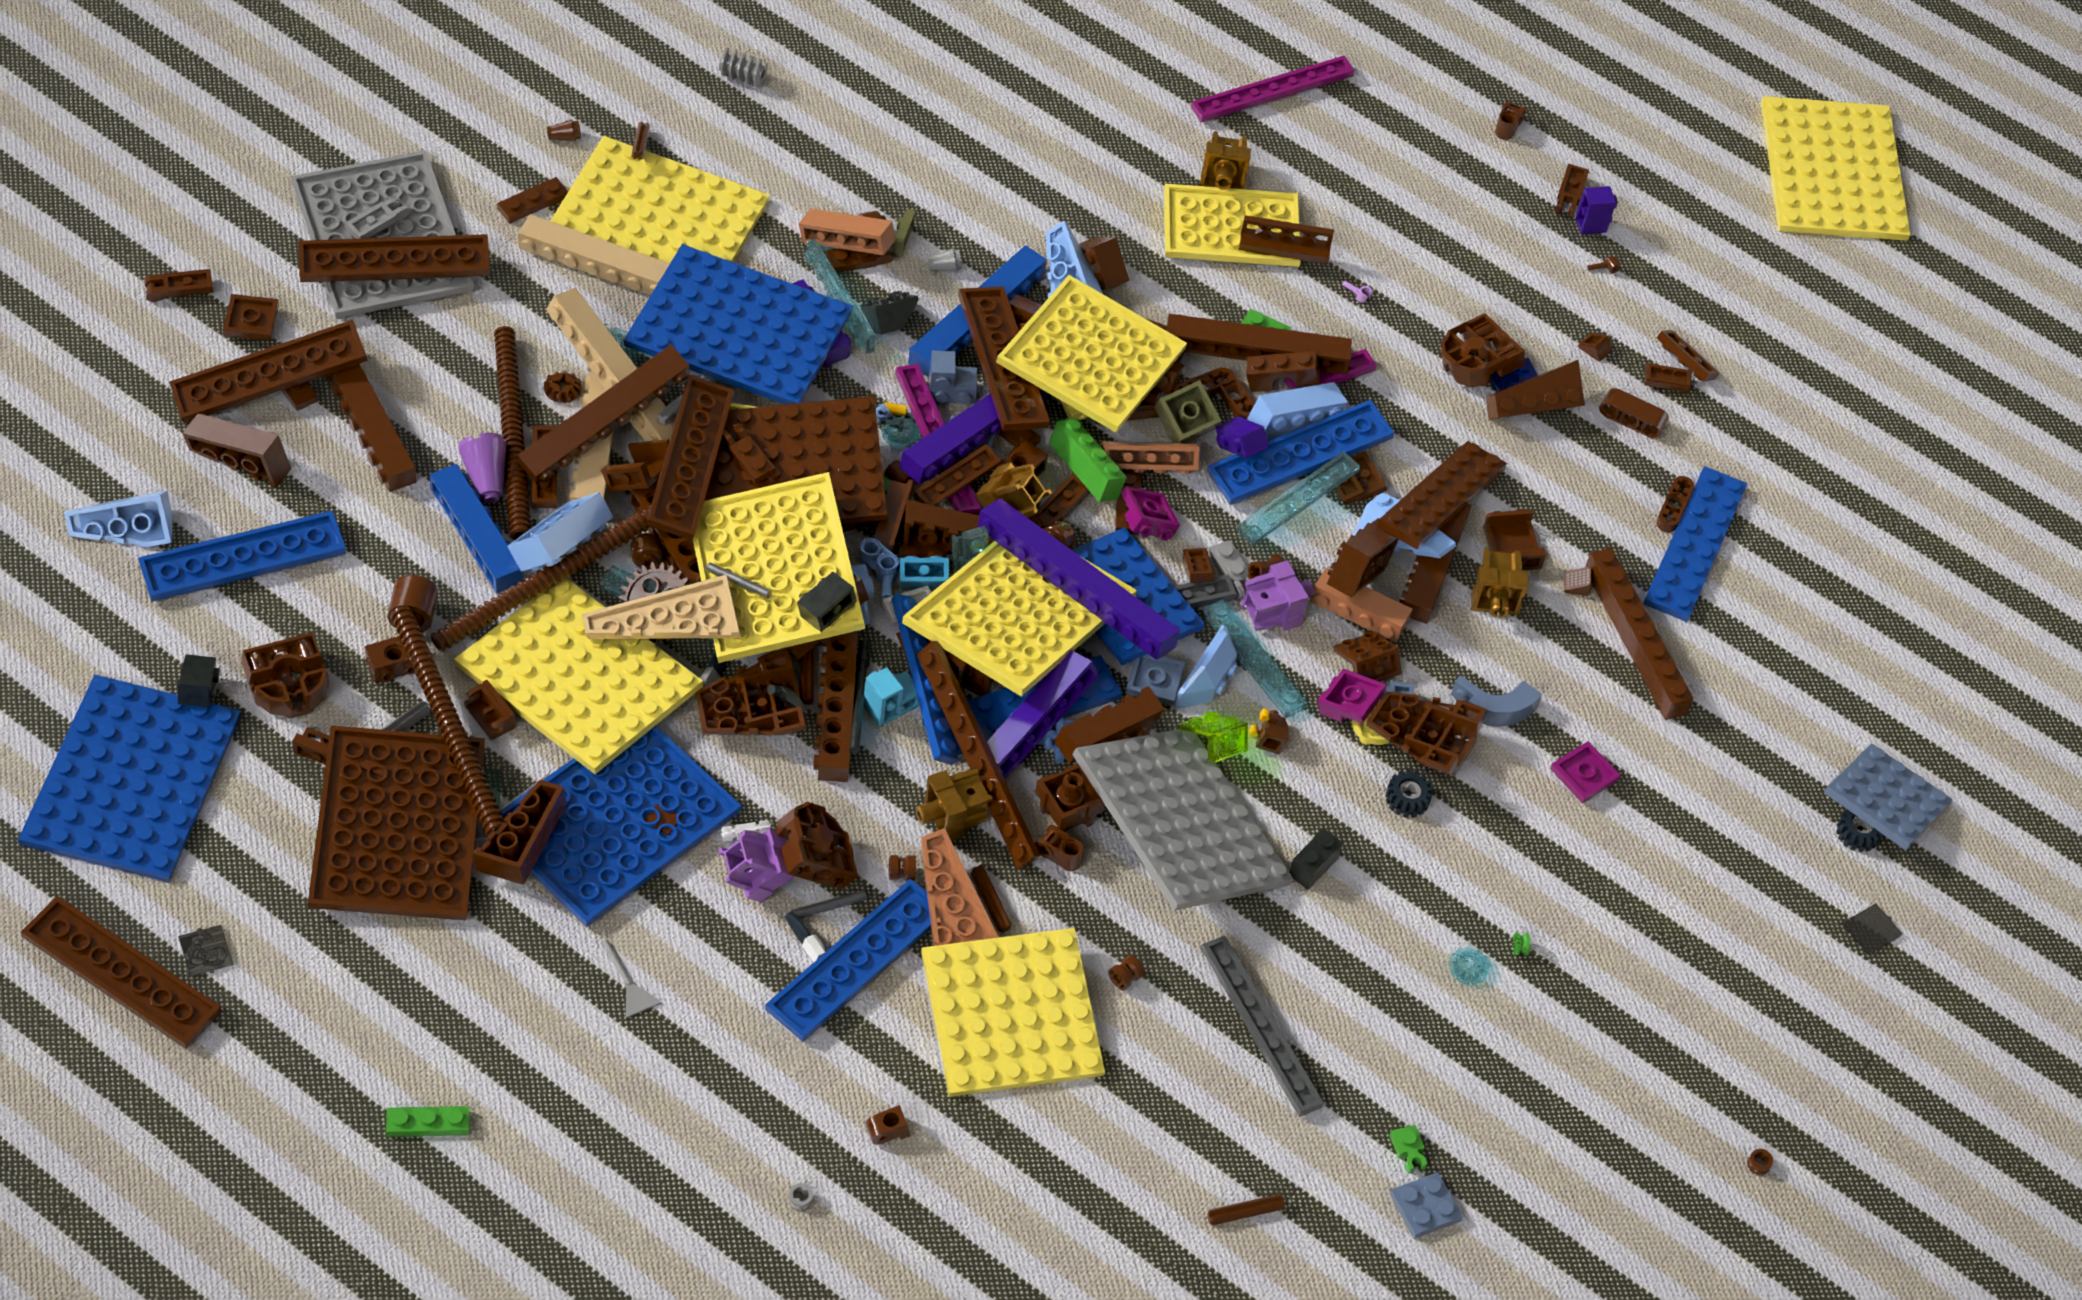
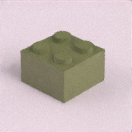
M1200 380L1160 398L1154 406L1173 443H1187L1215 430V427L1222 421Z

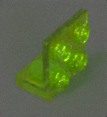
M1208 711L1203 716L1190 717L1188 721L1179 723L1180 730L1208 737V761L1216 763L1248 751V722L1240 721L1235 716L1224 717L1220 716L1218 712Z

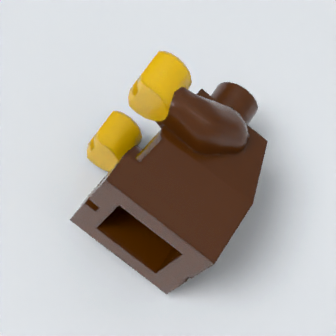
M1262 709L1259 717L1260 721L1263 722L1261 730H1259L1257 725H1251L1249 737H1258L1256 748L1279 754L1288 741L1289 728L1286 719L1281 717L1276 710L1269 712L1268 709Z

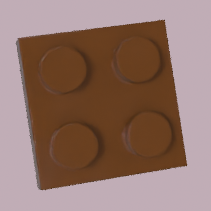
M231 294L223 326V336L271 341L279 308V299Z

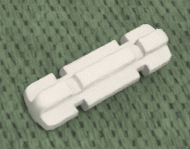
M768 820L759 821V824L755 822L735 825V828L725 826L721 828V837L724 842L733 841V838L739 840L743 830L763 834L769 828L771 829V824Z

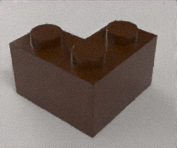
M1094 237L1078 244L1101 290H1108L1130 281L1116 237Z

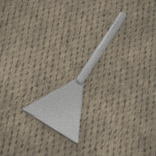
M604 940L603 944L626 983V1018L661 1004V1001L630 981L609 942Z

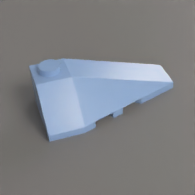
M1062 221L1046 232L1047 258L1050 260V272L1047 274L1051 293H1048V298L1068 275L1102 293L1100 285L1067 222Z
M167 490L64 511L69 536L114 541L121 544H135L142 547L172 543V510Z
M1381 493L1366 504L1353 536L1356 535L1359 529L1363 530L1368 522L1372 523L1377 518L1380 519L1400 500ZM1438 530L1419 549H1415L1399 540L1394 551L1399 552L1402 548L1413 550V554L1441 558L1456 547V542Z

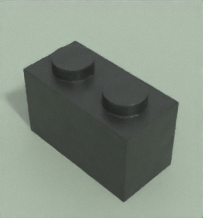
M832 571L827 577L822 578L808 593L803 594L800 600L797 601L801 618L822 632L853 606L857 599L854 587Z
M185 654L178 683L177 704L209 707L210 698L216 697L217 683H219L220 668H216V657Z
M1323 828L1293 858L1289 873L1295 881L1309 890L1339 859L1343 842Z

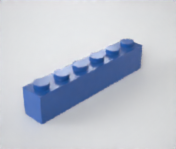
M457 464L431 473V491L495 593L497 594L505 589H509L512 585L516 586L519 581L523 582V572L525 571L521 572L507 547L511 543L508 540L505 541L502 537V530L498 523H493L488 507L483 506L480 502L478 491L475 488L472 489L469 485L467 474L464 471L461 472Z

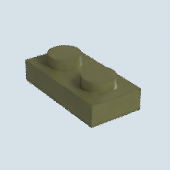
M906 209L904 217L900 216L896 228L898 232L894 233L896 240L891 245L893 246L894 257L902 258L914 227V210Z

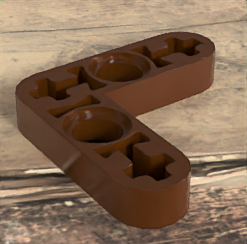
M1222 367L1178 383L1173 389V392L1200 380L1202 384L1209 387L1206 390L1209 397L1219 394L1233 415L1244 419L1248 418V412H1251L1255 405L1233 372ZM1229 393H1238L1240 398L1233 399L1229 396Z

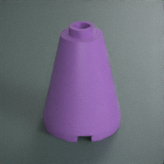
M480 433V438L473 440L472 436L466 437L460 441L458 449L471 482L478 491L480 500H483L485 503L497 502L503 495L507 449L506 439L504 440V437L497 433Z

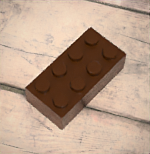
M1379 518L1372 523L1368 522L1363 530L1359 529L1355 536L1351 535L1347 542L1343 541L1337 550L1339 555L1337 562H1333L1327 574L1330 577L1327 584L1351 598L1385 572L1399 541L1398 538L1377 527Z

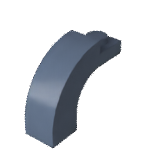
M1460 676L1455 681L1451 693L1456 700L1466 701L1486 708L1487 713L1483 724L1491 726H1508L1525 720L1538 708L1542 697L1540 692L1525 681H1522L1513 691L1507 694L1492 695L1482 691L1463 676Z

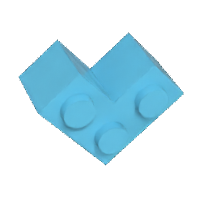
M886 667L880 671H874L866 677L864 708L879 727L919 707L913 679L906 671L899 675H893Z

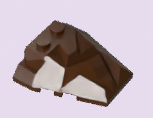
M784 649L764 654L757 658V664L747 669L742 666L736 669L738 674L727 680L722 677L697 691L695 694L704 734L785 735L805 730L806 720L802 707H789L778 696L770 695L767 692L769 685L784 686L792 690L800 698L789 650Z
M1386 691L1367 720L1366 726L1423 765L1456 776L1475 746L1477 734L1482 727L1487 709L1462 700H1456V705L1440 703L1441 698L1433 697L1432 702L1419 700L1418 695Z

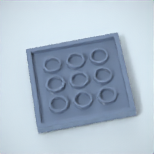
M1872 743L1824 791L1826 795L1904 850H1907L1949 807L1953 800L1943 791L1935 788L1925 781L1923 777L1915 774L1905 767L1903 763L1895 760Z

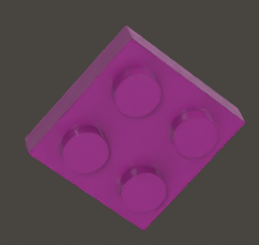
M1589 741L1558 759L1550 767V770L1582 804L1619 781L1621 776Z

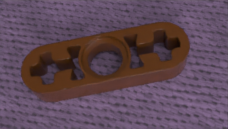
M1676 477L1656 521L1657 527L1663 532L1670 533L1677 528L1694 489V482L1689 477ZM1684 486L1683 493H1678L1680 487ZM1677 501L1681 504V507H1673L1669 502ZM1668 514L1672 515L1670 522L1665 521Z

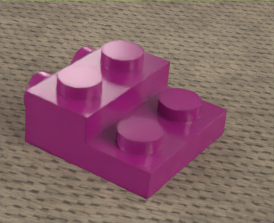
M1129 486L1124 487L1121 494L1129 508L1124 516L1132 532L1141 534L1143 537L1151 535L1160 538L1162 541L1171 539L1180 527V524L1164 494Z
M1343 668L1338 676L1332 679L1326 692L1319 696L1318 706L1320 714L1342 722L1346 717L1362 724L1385 694L1386 684Z

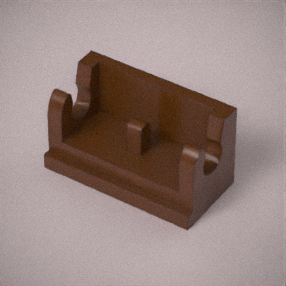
M488 680L483 681L482 684L466 693L469 699L464 702V707L491 741L515 728L514 712Z

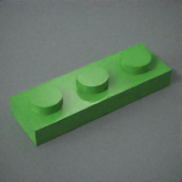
M469 1106L387 1108V1137L469 1135Z

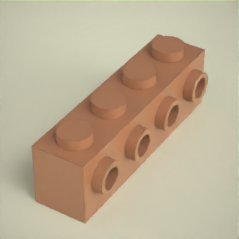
M811 208L799 222L802 243L884 255L896 240L893 222L890 220Z
M1102 441V449L1120 470L1130 469V472L1143 473L1145 469L1154 470L1155 473H1168V470H1177V473L1190 474L1191 470L1198 471L1199 446L1196 443Z
M1325 568L1314 585V596L1310 598L1309 602L1397 643L1408 624L1413 609L1368 587L1363 588L1351 598L1327 584L1330 576L1327 574L1329 569Z

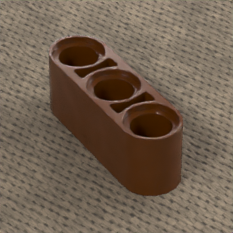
M1617 388L1610 389L1599 406L1600 413L1606 418L1649 438H1658L1669 421V416L1663 409Z

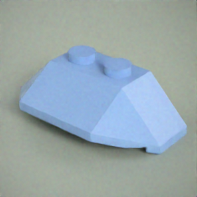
M1221 625L1217 634L1178 691L1175 707L1184 708L1212 702L1217 694L1221 695L1227 685V682H1225L1227 678L1234 676L1238 667L1235 664L1237 652L1227 626Z

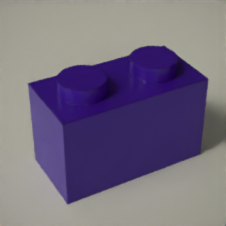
M1610 186L1584 189L1576 214V221L1581 234L1607 232L1609 223L1612 222L1614 208L1617 207V197L1613 195Z
M1237 416L1215 427L1217 433L1216 441L1220 448L1241 457L1248 458L1269 448L1264 426Z

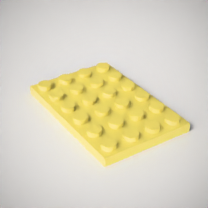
M1165 184V257L1299 267L1301 260L1239 250L1244 215L1299 224L1298 193L1233 188L1221 190L1218 187ZM1248 224V225H1247V228H1251V229H1258V228H1259L1257 225H1252V224ZM1277 228L1271 229V231L1275 233L1282 232L1280 229ZM1300 232L1293 233L1295 236H1300Z

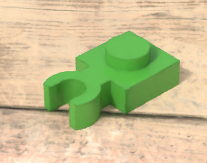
M1416 1125L1392 1130L1389 1136L1398 1158L1406 1157L1407 1159L1405 1163L1406 1171L1408 1173L1413 1172V1162L1418 1163L1421 1170H1425L1427 1160L1420 1154L1423 1153L1425 1147Z

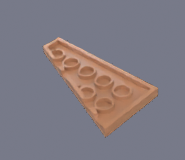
M945 828L921 837L920 843L930 922L932 923L933 946L999 938Z

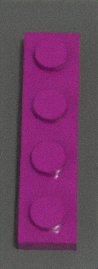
M1363 349L1351 353L1347 375L1320 371V384L1332 382L1338 384L1374 372L1377 365L1368 351ZM1285 378L1284 381L1290 390L1297 389L1292 379Z

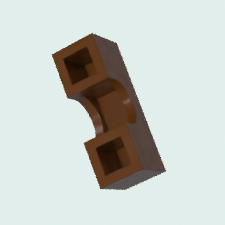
M1316 351L1248 356L1246 376L1251 392L1274 390V380L1282 377L1292 379L1296 384V388L1320 385V366Z

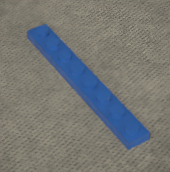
M897 593L891 600L933 759L953 765L959 759L950 725L916 655L928 645V642L924 636L902 623L903 616L914 608L917 602L914 598Z

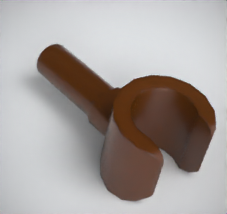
M1610 256L1604 262L1587 265V269L1590 271L1608 268L1610 273L1614 274L1620 270L1618 267L1620 262L1616 257Z

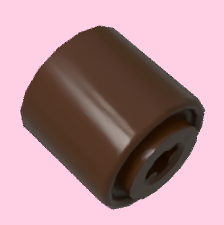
M419 575L399 577L393 586L387 615L389 623L396 628L393 624L394 621L391 619L392 612L399 607L408 606L413 610L421 632L428 630L432 624L438 595L436 585L431 580Z

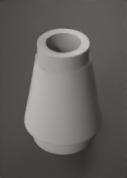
M953 248L928 257L930 271H957V268H962L959 250H953Z

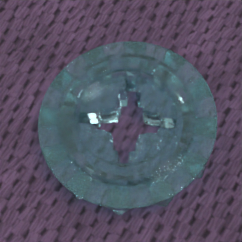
M893 415L891 419H885L881 428V434L888 444L895 447H907L917 441L919 430L912 418L906 419L904 415L901 417ZM901 426L903 427V431L899 436L898 428Z
M1470 946L1464 949L1459 947L1456 952L1451 954L1449 970L1460 982L1466 984L1480 983L1489 973L1490 964H1488L1487 956L1480 953V949L1474 950ZM1474 960L1473 966L1465 970L1466 962Z

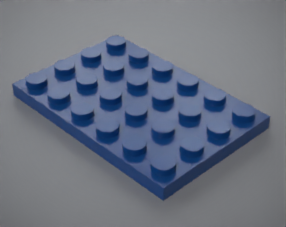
M1125 527L1072 550L1080 557L1136 589V598L1180 629L1178 640L1203 630L1204 622ZM1107 623L1095 632L1122 666L1147 654Z

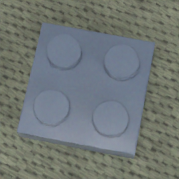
M1149 654L1135 659L1126 694L1137 697L1141 694V689L1149 686L1160 703L1173 706L1185 662L1163 656L1155 660Z
M1438 1172L1396 1187L1390 1191V1196L1413 1239L1461 1222L1463 1216Z

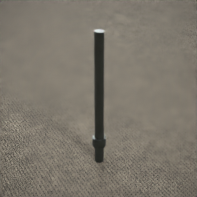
M867 639L860 640L859 652L856 655L857 675L849 751L853 754H857L860 749L865 682L871 658L869 654V641Z

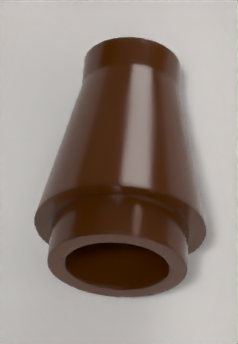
M571 119L553 126H547L548 139L564 141L581 139L579 121Z

